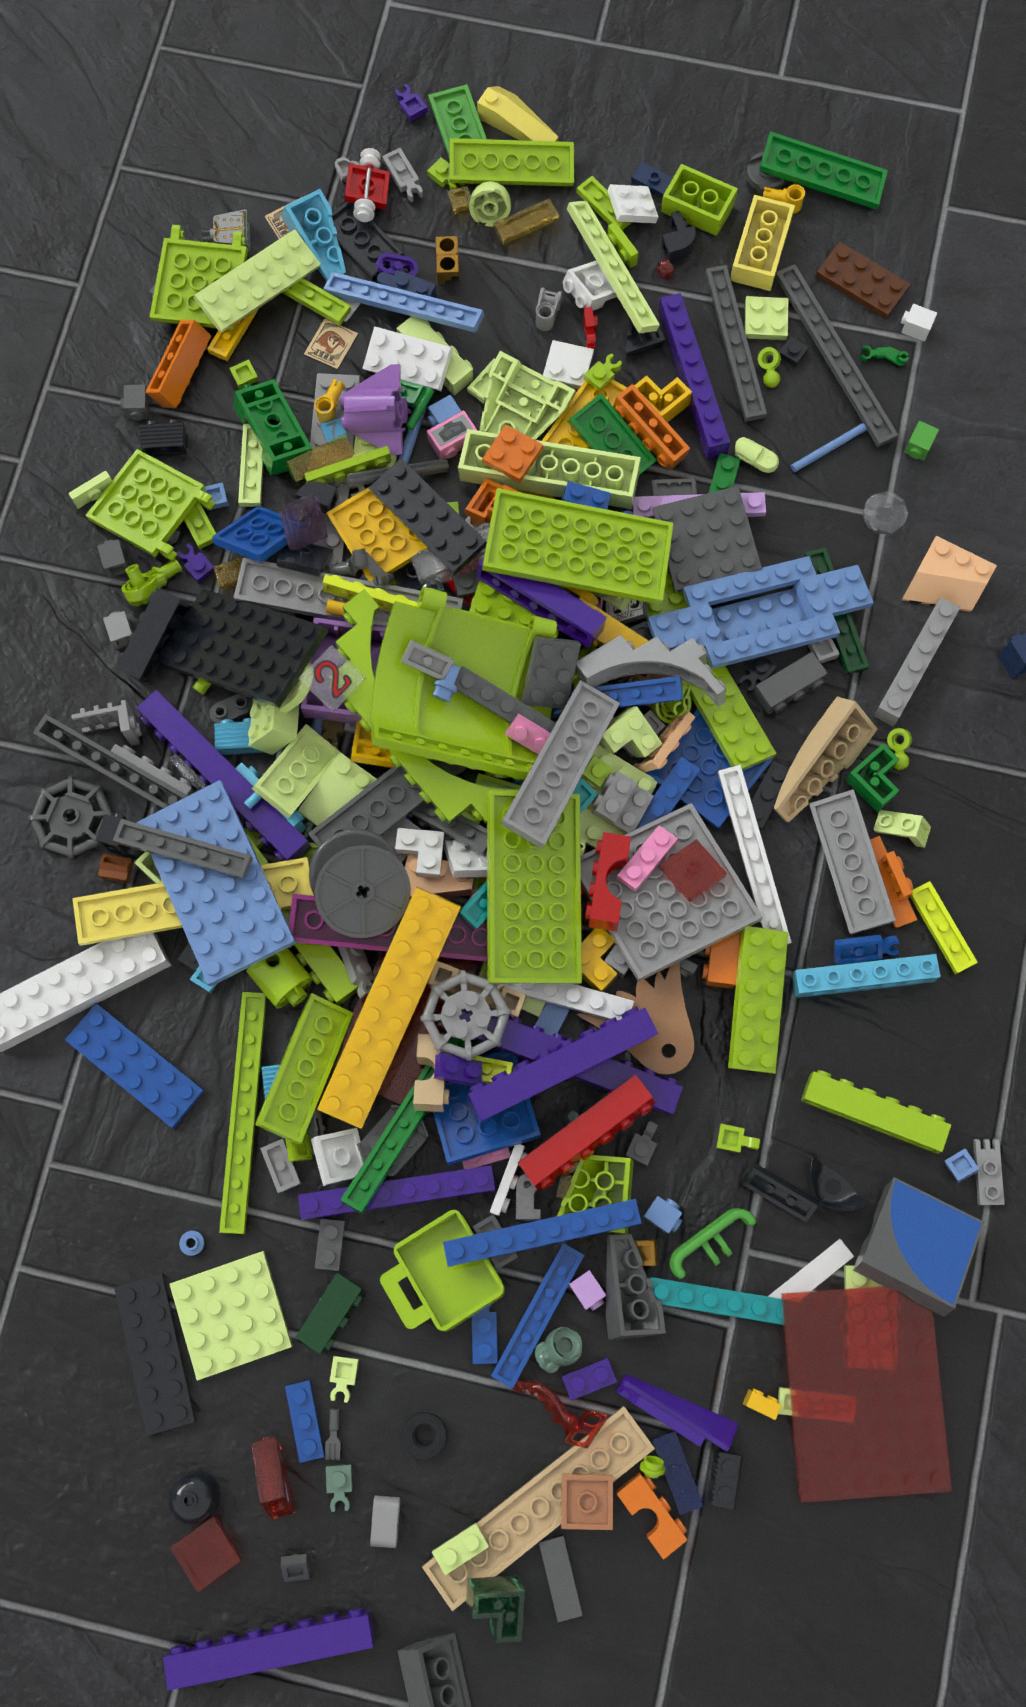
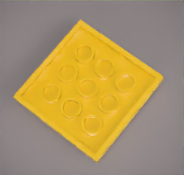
M369 487L326 512L352 556V551L365 548L366 552L372 556L386 573L395 572L429 551L369 490ZM367 568L361 569L367 580L373 582L374 577Z

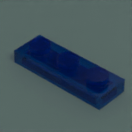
M674 1430L651 1439L657 1456L664 1461V1475L679 1515L702 1507L703 1503L676 1431Z

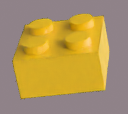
M753 1388V1391L748 1389L743 1405L776 1420L781 1405L778 1404L779 1400L769 1395L766 1398L763 1396L764 1393Z

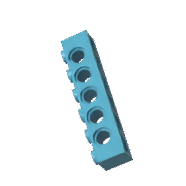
M931 954L795 970L791 976L795 998L931 983L940 978L937 955Z

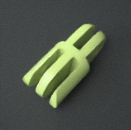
M745 437L737 440L735 456L765 473L774 472L778 468L779 458L774 452Z

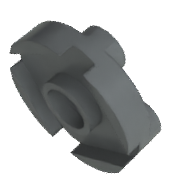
M760 152L751 158L746 173L749 184L759 194H763L765 187L779 190L787 181L759 171L764 152Z

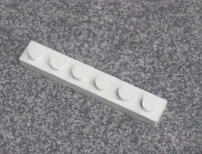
M497 983V986H505L526 994L528 998L607 1020L616 1017L617 1021L622 1019L621 1015L632 1009L634 1003L633 1000L575 984Z

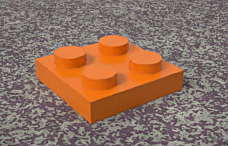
M505 424L483 456L482 462L521 483L542 452L543 444Z

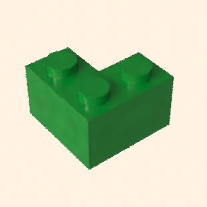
M884 743L851 771L846 779L849 785L877 813L893 800L900 791L885 776L895 767L899 758Z

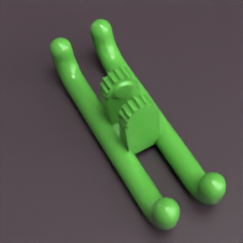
M732 1208L726 1211L672 1253L670 1268L674 1276L679 1279L685 1277L686 1272L682 1267V1262L700 1246L713 1264L717 1266L720 1263L719 1258L707 1241L713 1238L720 1246L721 1251L729 1257L733 1253L719 1232L737 1219H741L746 1225L753 1226L756 1224V1218L749 1211L740 1208Z

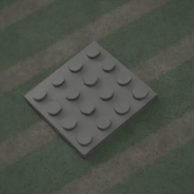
M739 486L652 508L654 519L673 523L668 570L675 593L683 591V588L762 569Z

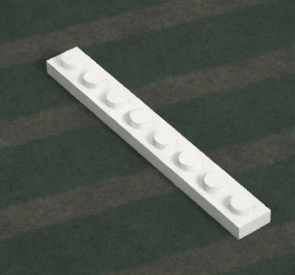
M741 765L719 770V779L754 902L763 916L762 921H760L761 927L788 932ZM788 932V942H787V944H791V939H790V936H789V932Z

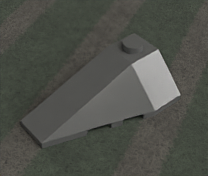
M631 1234L607 1236L606 1323L608 1340L633 1339L666 1334L662 1305L654 1295L651 1288L653 1284L651 1279L646 1276L642 1266V1258Z

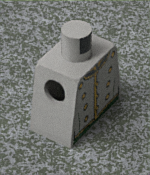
M247 210L215 215L213 217V228L202 229L203 242L232 245L234 231L243 232V237L246 239L245 246L248 249L247 257H251L250 220Z

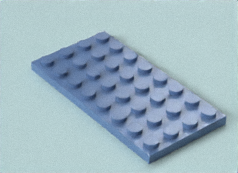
M221 780L137 822L138 824L245 853L253 857L246 879L243 880L150 853L205 980L210 987L296 944L295 938Z

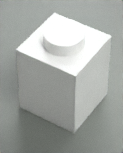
M913 304L910 312L905 311L901 321L904 327L901 333L926 341L937 312Z

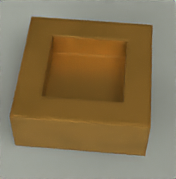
M657 1239L634 1240L643 1261L642 1266L658 1265Z

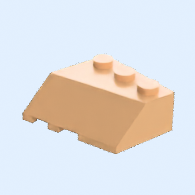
M936 536L902 601L909 602L913 600L919 601L921 604L930 605L937 604L941 597L961 607L959 610L971 612L997 565Z

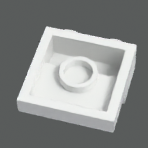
M597 260L567 270L562 282L564 290L574 296L576 305L579 308L592 307L593 310L602 308L605 301L617 297Z

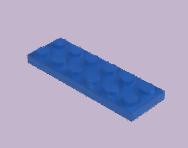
M97 1003L65 1039V1041L173 1129L204 1093V1090Z

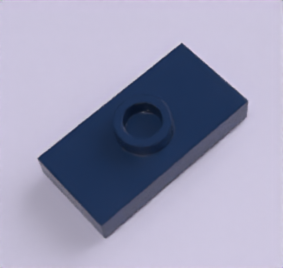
M641 162L631 176V182L639 186L649 187L650 192L663 198L673 179L644 162Z

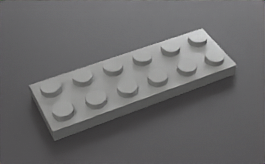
M854 789L809 803L850 935L896 922Z

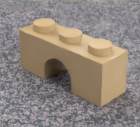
M418 1034V1064L429 1065L435 1070V1055L439 1053L452 1054L440 1050L437 1052L434 1049L435 1045L429 1034ZM434 1075L428 1080H415L413 1101L415 1111L444 1112V1104H449V1090L445 1089L446 1081L434 1079Z

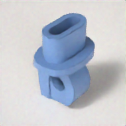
M452 664L445 680L434 682L436 687L433 693L434 697L448 703L450 702L452 695L457 693V687L454 683L460 667Z

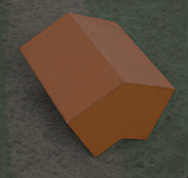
M104 854L99 862L98 876L105 880L123 883L130 882L132 859Z

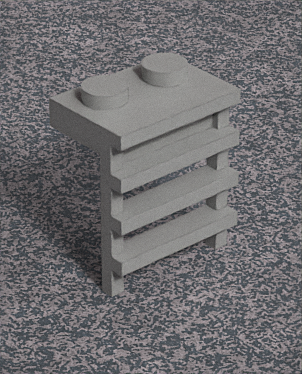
M122 700L119 706H114L112 702L107 703L108 708L103 709L96 705L93 706V711L88 712L85 708H81L80 713L71 715L72 720L83 719L88 727L82 728L83 733L120 727L122 734L131 746L140 744L139 736H142L141 725L137 723L136 715L126 700ZM110 713L115 722L109 723V719L105 714ZM96 716L101 724L96 725L92 717Z

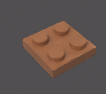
M562 1474L561 1529L613 1530V1475Z

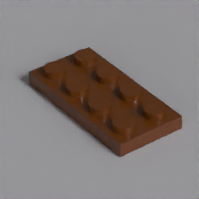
M842 242L837 244L816 273L817 278L885 319L888 318L911 285Z

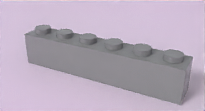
M941 597L939 598L875 712L874 717L894 727L961 607Z

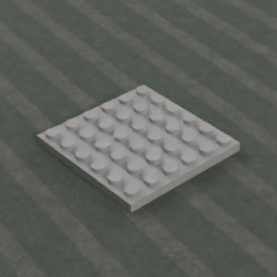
M692 803L625 834L626 836H631L627 863L659 825L678 838L677 843L636 892L617 880V875L623 868L615 870L606 879V885L610 893L622 901L617 932L609 931L638 982L742 931L747 926H752L762 921L763 918ZM596 849L580 856L581 885L588 896L590 883L596 882V876L592 875L594 861L599 862L600 854H595Z

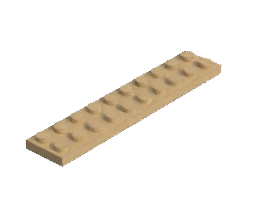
M624 1406L621 1407L477 1522L478 1527L489 1544L487 1549L447 1575H444L435 1557L426 1562L422 1568L452 1611L455 1610L561 1525L562 1474L613 1475L614 1482L655 1448Z

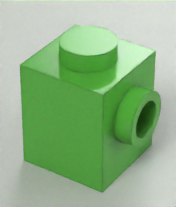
M919 421L904 453L909 454L914 459L924 461L939 429Z

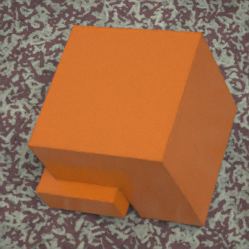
M488 478L484 480L465 509V515L471 517L470 524L489 532L497 488L519 492Z

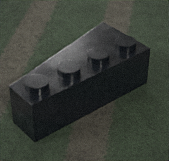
M158 587L150 595L149 604L146 610L139 616V624L136 630L130 634L128 638L129 644L126 650L120 654L116 667L144 682H148L158 666L156 659L160 657L161 650L169 639L172 638L173 632L179 627L182 618L191 608V605Z

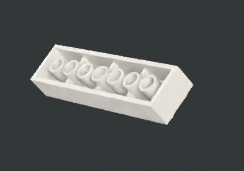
M156 932L101 942L0 993V1052L172 966Z

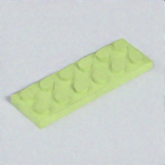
M294 229L195 294L194 299L218 331L222 333L318 269L321 264Z

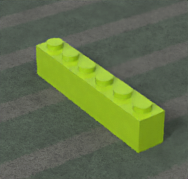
M818 1070L817 1073L812 1072L809 1075L801 1098L802 1102L935 1154L943 1152L951 1124L945 1122V1118L935 1114H931V1117L922 1114L923 1110L915 1106L909 1105L908 1108L899 1105V1100L886 1096L885 1099L876 1096L877 1092L868 1088L860 1090L853 1087L854 1083L848 1080H834L831 1078V1074Z

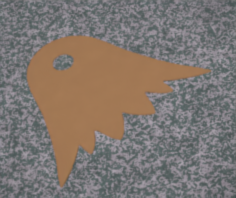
M679 961L670 966L665 980L660 972L657 973L655 988L643 979L639 982L637 981L636 997L623 991L616 992L618 997L633 1000L632 1008L636 1006L639 1010L646 1008L658 1035L628 1049V1051L646 1068L659 1074H673L681 1071L690 1062L694 1052V1037L684 1003ZM585 1013L577 1014L600 1028L599 1025L607 1021V1019ZM665 1044H672L675 1047L676 1053L673 1057L666 1058L663 1056L662 1047Z

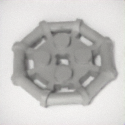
M460 970L461 973L430 987L431 992L420 1020L424 1023L435 1045L434 1049L437 1052L440 1050L467 1059V1061H472V1058L502 1044L501 1039L509 1015H512L511 1009H508L497 987V983H488V979L467 973L465 970ZM467 983L484 988L481 995L474 991H468ZM460 984L461 991L449 997L444 992ZM489 994H491L498 1010H490L485 1000ZM439 998L445 1001L441 1015L433 1014ZM464 1009L467 1012L471 1011L473 1013L470 1016L471 1021L466 1022L465 1019H459V1016L462 1015L461 1011ZM491 1017H498L494 1033L492 1034L487 1030ZM442 1021L447 1034L441 1037L434 1022ZM482 1035L488 1039L471 1047L470 1041ZM451 1037L465 1041V1048L450 1044L448 1041Z

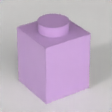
M590 1270L569 1284L585 1310L590 1307L593 1311L605 1303L602 1298L606 1294Z

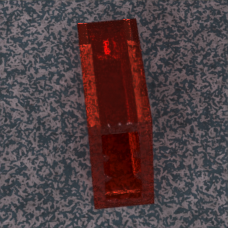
M263 1437L258 1442L251 1444L259 1502L269 1517L275 1519L296 1513L281 1444L276 1437Z

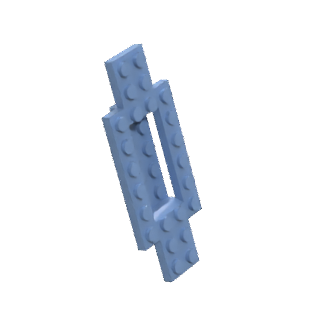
M807 556L763 567L761 570L743 572L684 587L682 592L688 605L687 608L648 617L647 622L653 638L657 636L662 643L665 642L669 646L671 651L691 638L698 645L702 644L707 651V659L711 669L838 637L840 631L834 616L872 607L874 602L858 565L816 575L810 557ZM794 585L790 590L714 609L711 608V605Z

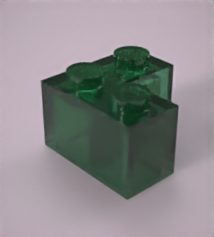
M519 1577L468 1578L466 1605L472 1619L490 1618V1629L496 1643L522 1641L525 1590Z

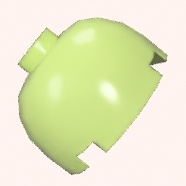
M492 181L478 185L470 198L469 210L471 216L476 222L486 223L485 226L488 227L504 223L511 210L510 196L505 187Z

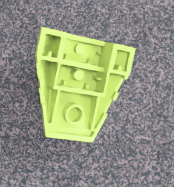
M500 351L489 372L488 390L485 395L486 401L479 431L499 434L506 424L536 440L566 410L575 390L557 380L553 381L522 365L519 360Z

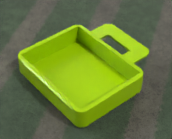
M457 1210L448 1211L397 1243L394 1247V1255L400 1264L385 1272L380 1278L385 1292L408 1329H413L431 1318L438 1330L448 1332L503 1297L505 1293V1287L489 1259L453 1267L447 1266L443 1242L474 1235L463 1215ZM405 1277H408L423 1304L415 1310L411 1307L398 1284Z

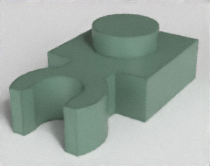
M352 1464L326 1466L327 1493H334V1498L330 1503L332 1512L336 1511L337 1501L344 1502L345 1511H348L350 1508V1500L346 1496V1492L353 1491Z

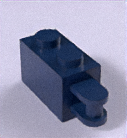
M397 270L395 275L381 272L377 276L378 284L437 298L436 284Z

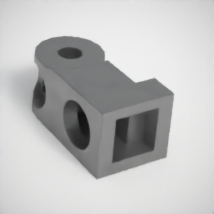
M526 1174L520 1176L516 1184V1221L540 1220V1209H534V1194L537 1188Z

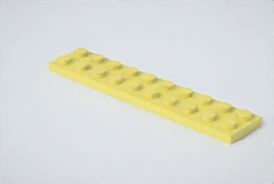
M307 857L261 865L281 910L291 908L293 894L314 896L309 882V863ZM163 882L72 898L78 944L80 946L183 928Z

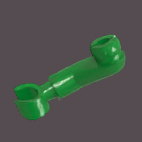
M867 345L863 346L861 351L866 352L868 357L862 354L860 356L862 362L868 361L871 357L875 359L885 358L898 366L905 365L909 359V354L905 351H899L893 347L871 349Z

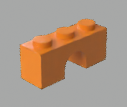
M639 1472L618 1488L616 1494L631 1515H634L643 1508L651 1509L656 1513V1525L646 1535L664 1560L687 1541L684 1535L687 1529L679 1518L676 1520L672 1519L668 1513L672 1508L663 1496L659 1499L652 1491L656 1488L652 1480L647 1476L642 1477Z

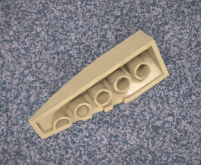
M836 697L800 748L785 777L774 806L776 812L785 822H790L809 804L808 800L814 795L818 796L823 791L822 788L829 781L833 782L837 779L838 773L843 768L848 769L877 731L876 726L856 701Z

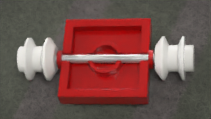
M373 148L362 150L360 165L349 163L344 201L355 203L353 214L361 222L371 221L374 218L375 208L385 210L390 172L379 169L381 155Z

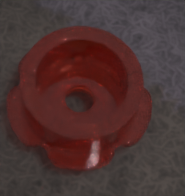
M666 258L661 262L658 261L656 270L661 277L665 278L667 276L672 278L671 275L675 272L672 264Z

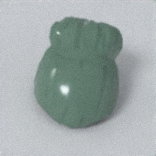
M567 1327L556 1328L547 1336L545 1342H540L535 1347L536 1361L542 1369L548 1373H554L560 1366L573 1364L580 1358L582 1340L574 1330Z

